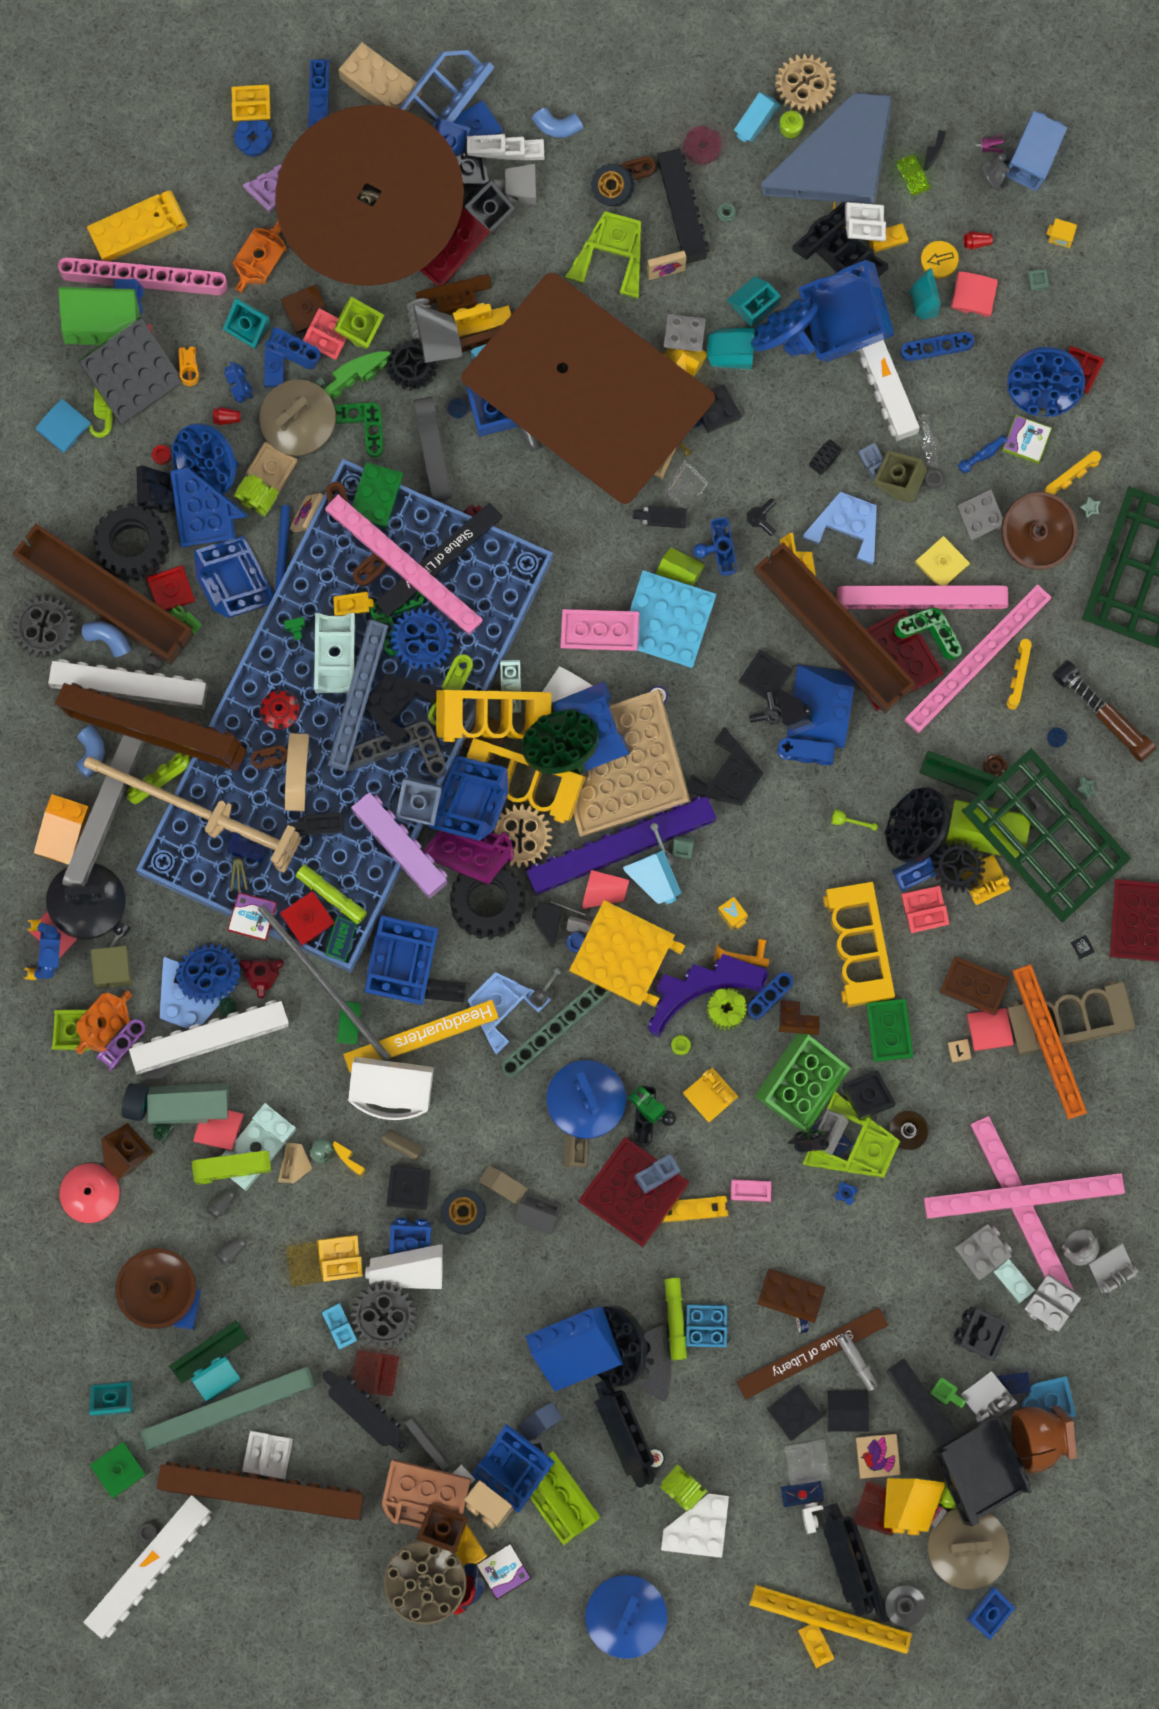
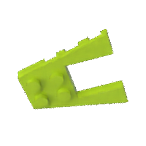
M604 211L579 256L566 274L565 279L584 284L594 249L630 258L620 294L638 299L641 221Z
M834 1092L827 1109L842 1114L849 1121L863 1127L848 1161L821 1150H812L807 1152L803 1165L885 1178L900 1140L876 1124L870 1117L859 1121L850 1102L846 1101L837 1092Z

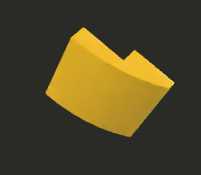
M269 85L232 87L233 122L271 120Z
M357 1235L317 1239L319 1263L324 1282L363 1276Z

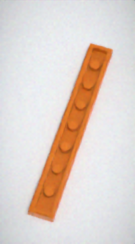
M1032 965L1012 970L1067 1120L1087 1114Z

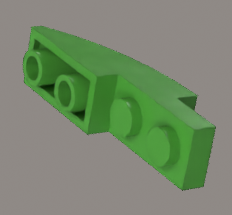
M375 352L349 361L332 373L334 381L324 390L331 399L335 400L346 387H352L356 383L357 378L362 384L366 380L371 381L376 376L377 371L387 368L386 364L389 361L387 357L391 355L390 352Z

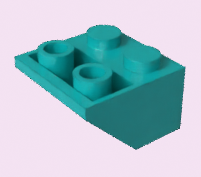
M754 276L726 301L752 328L780 305L781 296L768 282Z
M219 1356L210 1362L211 1366L207 1369L200 1368L193 1373L195 1377L191 1378L206 1402L211 1401L241 1381L238 1373L226 1357L221 1358Z

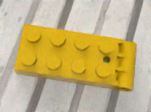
M165 191L160 195L152 196L87 226V229L102 261L110 262L171 233L184 229L188 223L173 192Z

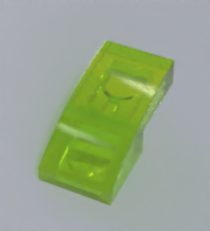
M914 154L896 161L902 178L906 180L912 196L931 189Z

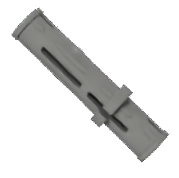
M845 1333L841 1335L842 1337H838L837 1341L857 1371V1377L860 1376L867 1390L871 1391L874 1387L879 1386V1383H877L870 1371L871 1367L866 1365L850 1339L849 1334Z

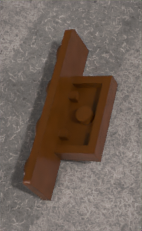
M489 274L425 289L415 294L416 300L428 299L430 302L425 305L437 303L439 312L450 315L461 308H474L477 305L474 293L491 289L492 287Z

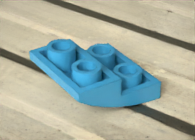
M61 399L38 424L36 431L62 453H65L77 442V438L90 427L91 422L65 400Z
M687 1304L686 1346L727 1347V1305Z

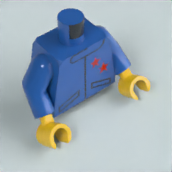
M40 919L28 920L31 923V928H27V930L39 931L41 935L38 969L25 968L24 970H27L28 974L24 979L52 978L54 970H58L61 933H57L55 926L41 923Z

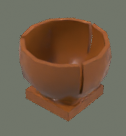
M1060 1405L1053 1406L1052 1413L1037 1406L1023 1407L1013 1411L1011 1430L1014 1446L1026 1472L1040 1473L1050 1469L1062 1455H1066L1069 1460L1077 1458L1074 1423Z

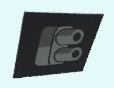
M1086 935L1070 942L1079 959L1095 952Z

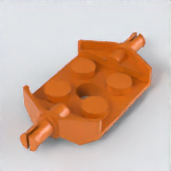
M278 221L273 229H253L234 259L233 267L240 276V281L235 288L237 292L242 293L248 283L266 284V279L283 252L287 251L286 245L279 236L281 228ZM261 250L264 252V256L256 258L254 253Z
M126 990L120 998L108 992L102 993L77 1021L76 1031L81 1038V1043L75 1048L78 1054H82L87 1047L98 1052L107 1050L105 1046L124 1024L130 1022L126 1002L132 997L131 992ZM98 1018L102 1021L101 1028L97 1024Z

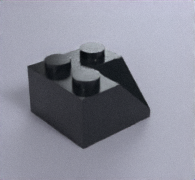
M492 180L472 191L463 200V207L491 232L515 209L513 204Z

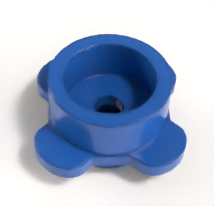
M841 1182L838 1193L835 1194V1199L837 1201L842 1200L847 1205L853 1204L854 1194L858 1191L857 1187Z

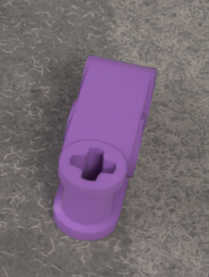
M137 1019L130 1021L112 1042L105 1047L107 1050L97 1055L96 1059L106 1064L110 1072L121 1062L123 1057L129 1052V1049L132 1048V1045L136 1044L145 1034L146 1029L143 1022ZM134 1024L142 1026V1031L139 1034L131 1032V1027ZM122 1038L128 1040V1046L124 1049H120L117 1046V1042Z

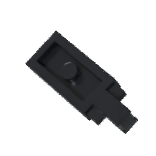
M644 506L643 510L633 511V519L643 520L642 524H647V526L686 528L687 508Z
M343 812L304 815L299 818V822L289 823L290 826L295 828L296 832H300V836L305 837L344 833Z

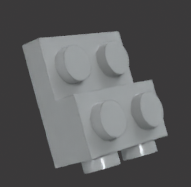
M988 1224L955 1248L958 1255L978 1281L1012 1257L1010 1246L1006 1242L1002 1243L998 1238L1000 1236L995 1226L990 1227Z
M1048 1273L1026 1305L1025 1310L1028 1311L1026 1314L1033 1320L1040 1319L1043 1321L1044 1327L1049 1331L1053 1332L1056 1330L1059 1332L1082 1295Z

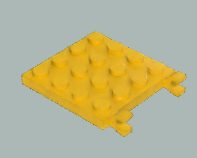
M604 900L569 972L638 1006L644 1001L655 1007L659 998L648 994L647 991L668 948L681 955L685 945L673 941L674 934Z

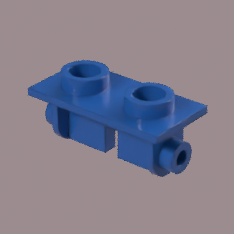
M230 362L231 366L224 368V374L229 385L236 383L235 386L230 388L234 399L238 403L244 402L245 397L254 399L251 393L252 387L244 376L246 375L244 368L240 364Z

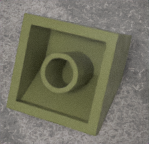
M888 450L873 484L895 499L913 503L927 473V469L922 459Z

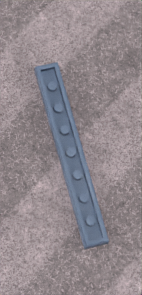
M371 619L368 621L327 766L345 772L348 770L388 625Z

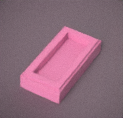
M731 1180V1200L771 1202V1181Z

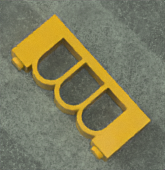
M437 690L436 738H443V742H455V738H476L480 735L489 739L503 738L505 736L512 739H523L525 731L540 716L551 714V692ZM463 699H476L475 727L470 733L465 731L462 723ZM488 699L500 700V727L495 733L491 732L488 728ZM513 700H525V725L519 734L515 732L512 724Z
M473 738L466 758L489 763L491 754L494 753L511 759L507 769V798L509 800L520 803L529 801L532 807L538 811H550V815L554 816L553 820L561 823H565V820L571 821L586 778L585 776L570 771L554 774L562 777L555 800L550 806L541 807L536 802L535 793L542 772L535 771L527 795L522 798H516L511 794L509 787L517 762L528 765L524 756Z
M873 882L827 889L825 896H823L824 907H828L829 912H833L831 925L833 930L840 935L836 943V951L838 956L845 961L841 970V978L845 984L844 991H841L842 1002L846 1003L847 1008L866 1005V1003L894 1000L895 993ZM868 906L870 926L845 929L837 923L836 915L840 911ZM873 932L876 952L850 956L843 951L841 942L846 937ZM878 959L882 979L858 983L848 978L846 969L849 965Z

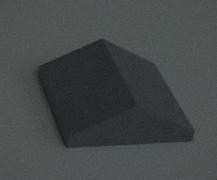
M828 1391V1432H868V1391Z

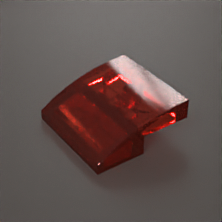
M357 1351L353 1377L357 1384L354 1387L360 1392L364 1389L368 1394L393 1397L399 1356Z
M866 1482L854 1523L858 1526L893 1536L892 1529L884 1528L886 1488Z

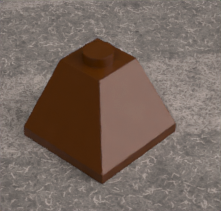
M128 1123L101 1139L105 1167L118 1181L130 1174L153 1154L149 1146Z

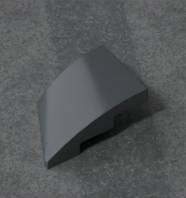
M413 304L424 362L463 357L454 316Z

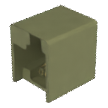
M127 946L90 950L93 983L97 989L133 985L130 951Z

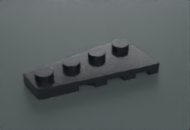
M467 153L456 156L461 169L463 186H481L489 181L485 158L470 156Z

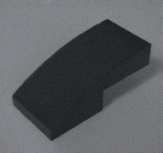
M939 130L935 147H927L924 171H927L937 159L943 146L946 131Z

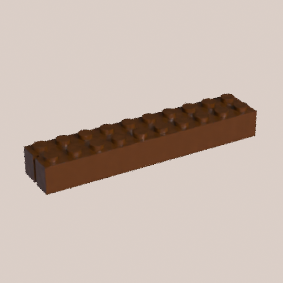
M36 523L25 536L31 545L30 548L22 540L12 553L17 562L107 623L116 626L122 633L157 655L169 665H172L181 653L180 647L184 649L194 636L189 626Z
M784 542L770 553V557L767 556L754 568V575L884 714L892 709L899 702V699L902 700L914 689L916 683Z
M64 683L56 699L55 705L70 718L236 772L246 753V750L241 745L242 743L236 740L235 735L229 732L222 734L213 727H201L195 721L188 723L179 716L173 715V717H169L163 711L156 710L154 712L142 704L135 706L129 700L122 699L120 701L107 693L104 696L92 688L88 690L82 689L83 687L76 683L71 685Z
M166 1461V1465L160 1464L156 1488L160 1491L361 1521L365 1496L361 1494L360 1490L348 1488L347 1492L340 1491L341 1488L327 1485V1489L320 1488L321 1485L307 1482V1486L300 1485L301 1482L287 1479V1483L280 1482L281 1479L267 1476L266 1480L260 1479L261 1476L247 1473L246 1477L240 1476L241 1473L227 1470L226 1474L220 1473L221 1470L209 1467L206 1468V1471H202L200 1467L186 1464V1468H182L180 1464Z

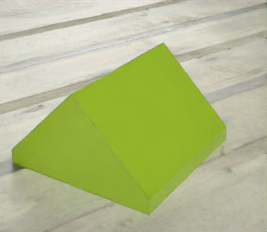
M671 547L662 558L656 575L694 586L705 564Z

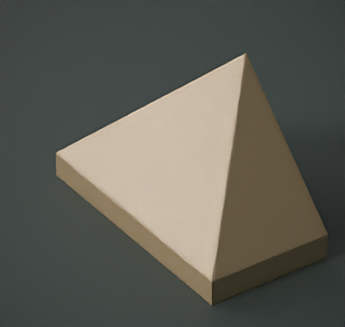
M286 1143L278 1182L294 1184L308 1173L312 1166L302 1144Z

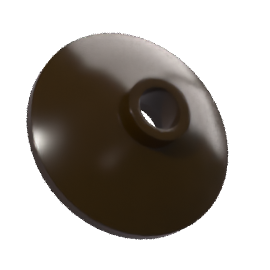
M902 1111L890 1123V1134L900 1140L898 1147L904 1150L918 1149L928 1138V1124L925 1118L915 1111ZM908 1126H912L914 1128L913 1133L908 1131Z

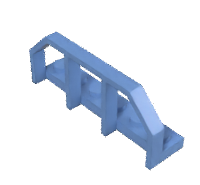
M469 50L440 52L398 108L405 110L413 100L434 121L432 124L434 128L437 118L454 122L494 69V66L490 62L481 63ZM464 55L475 66L473 69L474 73L463 82V88L460 92L436 69L445 56ZM431 75L454 95L451 99V104L442 110L441 117L417 96V93Z

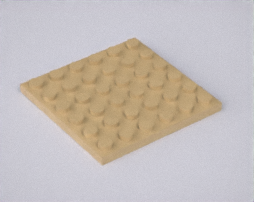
M657 689L610 705L618 733L624 736L630 754L581 774L586 778L574 810V817L580 837H585L691 802L660 690Z

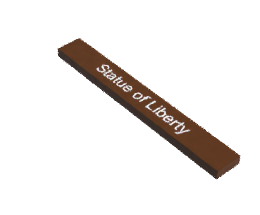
M877 1308L736 1381L745 1400L843 1350L837 1341L838 1337H842L841 1335L848 1333L852 1342L856 1343L887 1327L888 1323L880 1308Z

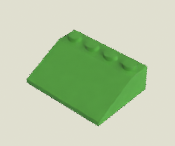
M59 287L61 329L65 344L101 345L141 317L135 289Z
M797 1033L754 1097L800 1130L808 1133L850 1070V1067L810 1035Z

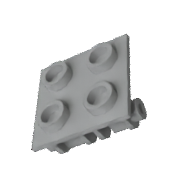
M668 314L664 348L702 352L706 318Z
M992 489L957 505L971 540L995 529L996 531L1001 530L1003 516Z
M1123 1243L1088 1263L1102 1294L1111 1293L1117 1286H1121L1120 1282L1125 1284V1279L1135 1278L1136 1274L1139 1273L1137 1268L1132 1266Z
M990 1371L960 1394L977 1415L976 1420L979 1423L991 1417L998 1418L1017 1403L993 1371Z

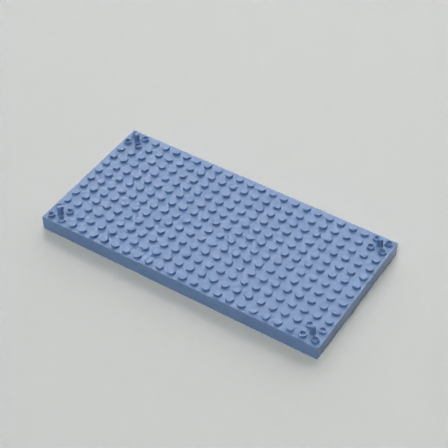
M342 459L331 483L339 482L345 487L348 503L352 506L364 468ZM400 485L387 529L374 526L419 564L470 520L472 516ZM338 491L333 492L334 496L340 494ZM325 493L209 724L210 727L217 729L219 733L229 732L235 735V739L242 743L241 745L246 750L241 765L236 772L192 758L174 795L211 811L215 810L219 801H224L226 805L229 803L232 805L231 819L279 840L290 822H299V818L304 815L343 812L344 833L305 837L300 836V832H298V836L302 839L285 873L278 871L270 860L275 850L263 845L261 847V844L259 846L256 842L227 829H224L216 838H213L205 831L209 820L169 803L136 871L139 876L230 918L238 893L277 902L274 917L302 951L352 973L402 868L352 812L351 807L370 792L372 796L377 795L383 802L381 806L386 811L389 809L396 816L403 779L413 778L436 783L443 787L456 755L458 756L466 738H455V742H443V738H436V727L430 724L428 718L432 704L417 696L394 721V724L402 729L419 722L430 724L446 765V774L443 778L434 779L430 776L419 746L353 771L345 772L327 766L348 693H315V613L334 616V596L368 592V599H373L375 603L398 583L402 577L387 565L386 570L368 586L363 587L355 583L353 577L354 570L374 552L325 511V507L329 504ZM494 526L435 577L481 617L483 622L468 635L424 597V603L420 607L413 609V611L417 614L419 608H421L422 613L429 609L430 615L436 611L437 619L443 616L441 622H448L446 629H452V632L448 635L454 636L453 641H450L454 645L452 649H448L451 651L450 656H446V662L440 660V667L434 664L432 671L428 666L425 672L422 671L421 667L415 671L414 665L408 669V662L400 664L402 657L395 658V656H389L382 646L370 692L386 674L441 687L454 659L459 655H467L473 662V669L463 690L489 691L500 670V660L505 659L553 561V553ZM380 562L374 563V566L379 567L381 565ZM366 575L360 576V579L365 580L367 578ZM415 594L410 600L418 602L421 596ZM370 607L367 613L355 614L354 670L368 621L370 619L373 620ZM377 607L374 614L382 615V611ZM404 613L391 617L393 623L398 624L397 619H403ZM303 617L306 627L302 628V639L294 640L293 633L286 631L284 621ZM385 624L388 625L386 634L389 633L392 629L389 624ZM426 627L428 633H435L434 628ZM407 628L409 634H416L413 628ZM419 637L422 643H424L425 640H422V637ZM390 644V647H388V649H389V648L392 649V647L395 646V645H394V644ZM428 646L430 652H437L434 646ZM334 647L330 649L329 654L336 657L340 654V649ZM408 647L411 653L418 652L415 647ZM462 663L459 667L465 669L467 665ZM286 691L296 698L299 704V715L295 723L290 727L274 729L262 720L260 705L269 693ZM463 699L462 723L465 731L469 733L476 718V699ZM278 705L275 709L281 711L283 707ZM366 710L363 713L354 747L385 735ZM426 729L419 730L418 734L420 736H426L429 731ZM290 733L310 735L307 757L305 812L285 811L287 761L282 765L262 770L253 767L251 762V756L257 750L283 746L288 752ZM406 736L401 742H409L410 737ZM384 743L382 744L381 748L383 750H389L392 745L390 743ZM428 747L426 748L425 752L427 754H433L436 749L434 747ZM369 749L363 752L365 757H370L373 754V751ZM277 751V755L271 756V758L277 757L278 760H281L282 755H285V753L281 754L280 751ZM260 755L257 756L258 759L255 762L263 764L262 761L269 758H262ZM351 757L349 764L354 762L355 759ZM437 764L432 767V770L440 772L443 767ZM397 817L394 819L398 825L402 824L409 833L407 835L411 840L414 838L417 840L424 826L423 823ZM235 857H241L243 860L248 884L247 891L244 887L242 873L240 874L241 891H237V874H235L233 891H230L232 865ZM304 864L317 874L323 876L322 879L337 888L348 899L351 898L352 901L367 912L361 923L356 925L346 962L326 956L334 925L302 946L280 915V912L312 892L306 884L295 877ZM313 890L334 922L337 916L353 922L346 915L341 914L338 908ZM271 926L268 935L284 942Z

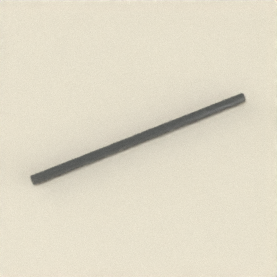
M263 904L259 907L258 911L383 1060L387 1061L391 1058L390 1054Z

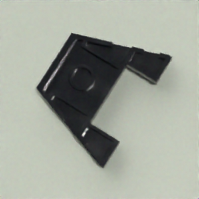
M386 674L369 693L365 710L380 726L382 732L390 739L393 746L397 747L407 736V733L404 729L394 724V721L417 696L434 705L436 703L437 690H443V688Z
M723 727L714 743L731 754L710 785L692 774L686 783L687 790L691 794L707 796L711 799L743 806L762 777L763 772L742 749L738 741L732 737L728 729Z

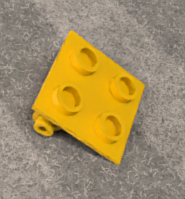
M994 854L982 859L985 861V865L980 867L986 870L985 873L979 874L983 876V880L976 879L979 883L978 886L971 883L973 889L969 893L975 905H979L1011 890L1008 884L1009 879L1007 875L1004 876ZM974 872L962 874L963 881L968 880Z
M713 1067L703 1073L701 1078L683 1092L685 1097L708 1123L738 1098L737 1094Z

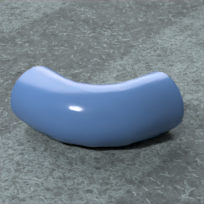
M545 107L532 116L536 126L544 134L554 138H567L584 129L575 113L564 119H557Z
M92 621L83 624L82 635L87 642L104 641L111 649L114 657L122 656L131 650V646L122 631L113 624L105 621Z
M92 725L84 728L77 736L84 745L86 752L83 758L75 763V766L87 779L95 771L84 766L86 758L90 756L103 762L105 755L104 741Z

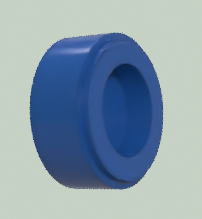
M581 932L571 933L567 939L568 948L573 952H578L586 936Z

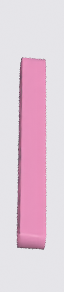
M63 258L58 263L60 275L67 281L114 285L115 279H137L143 288L209 295H223L228 289L226 277L220 272L78 258ZM66 267L72 268L70 271H63ZM85 269L91 270L88 273H83V270ZM103 271H109L107 275L101 274ZM122 273H129L125 277L120 276ZM142 274L147 275V277L144 279L139 278V276ZM161 276H165V277H166V278H165L164 280H162V281L158 280V278L161 277ZM179 278L185 279L183 282H177ZM198 280L204 281L202 284L195 283ZM216 282H222V283H223V284L220 285V286H215V285H214Z
M840 586L836 588V599L846 609H930L934 607L938 609H1005L1009 607L1007 586Z

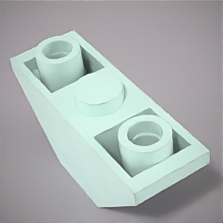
M500 660L501 691L521 692L520 660ZM513 700L512 713L521 712V700Z

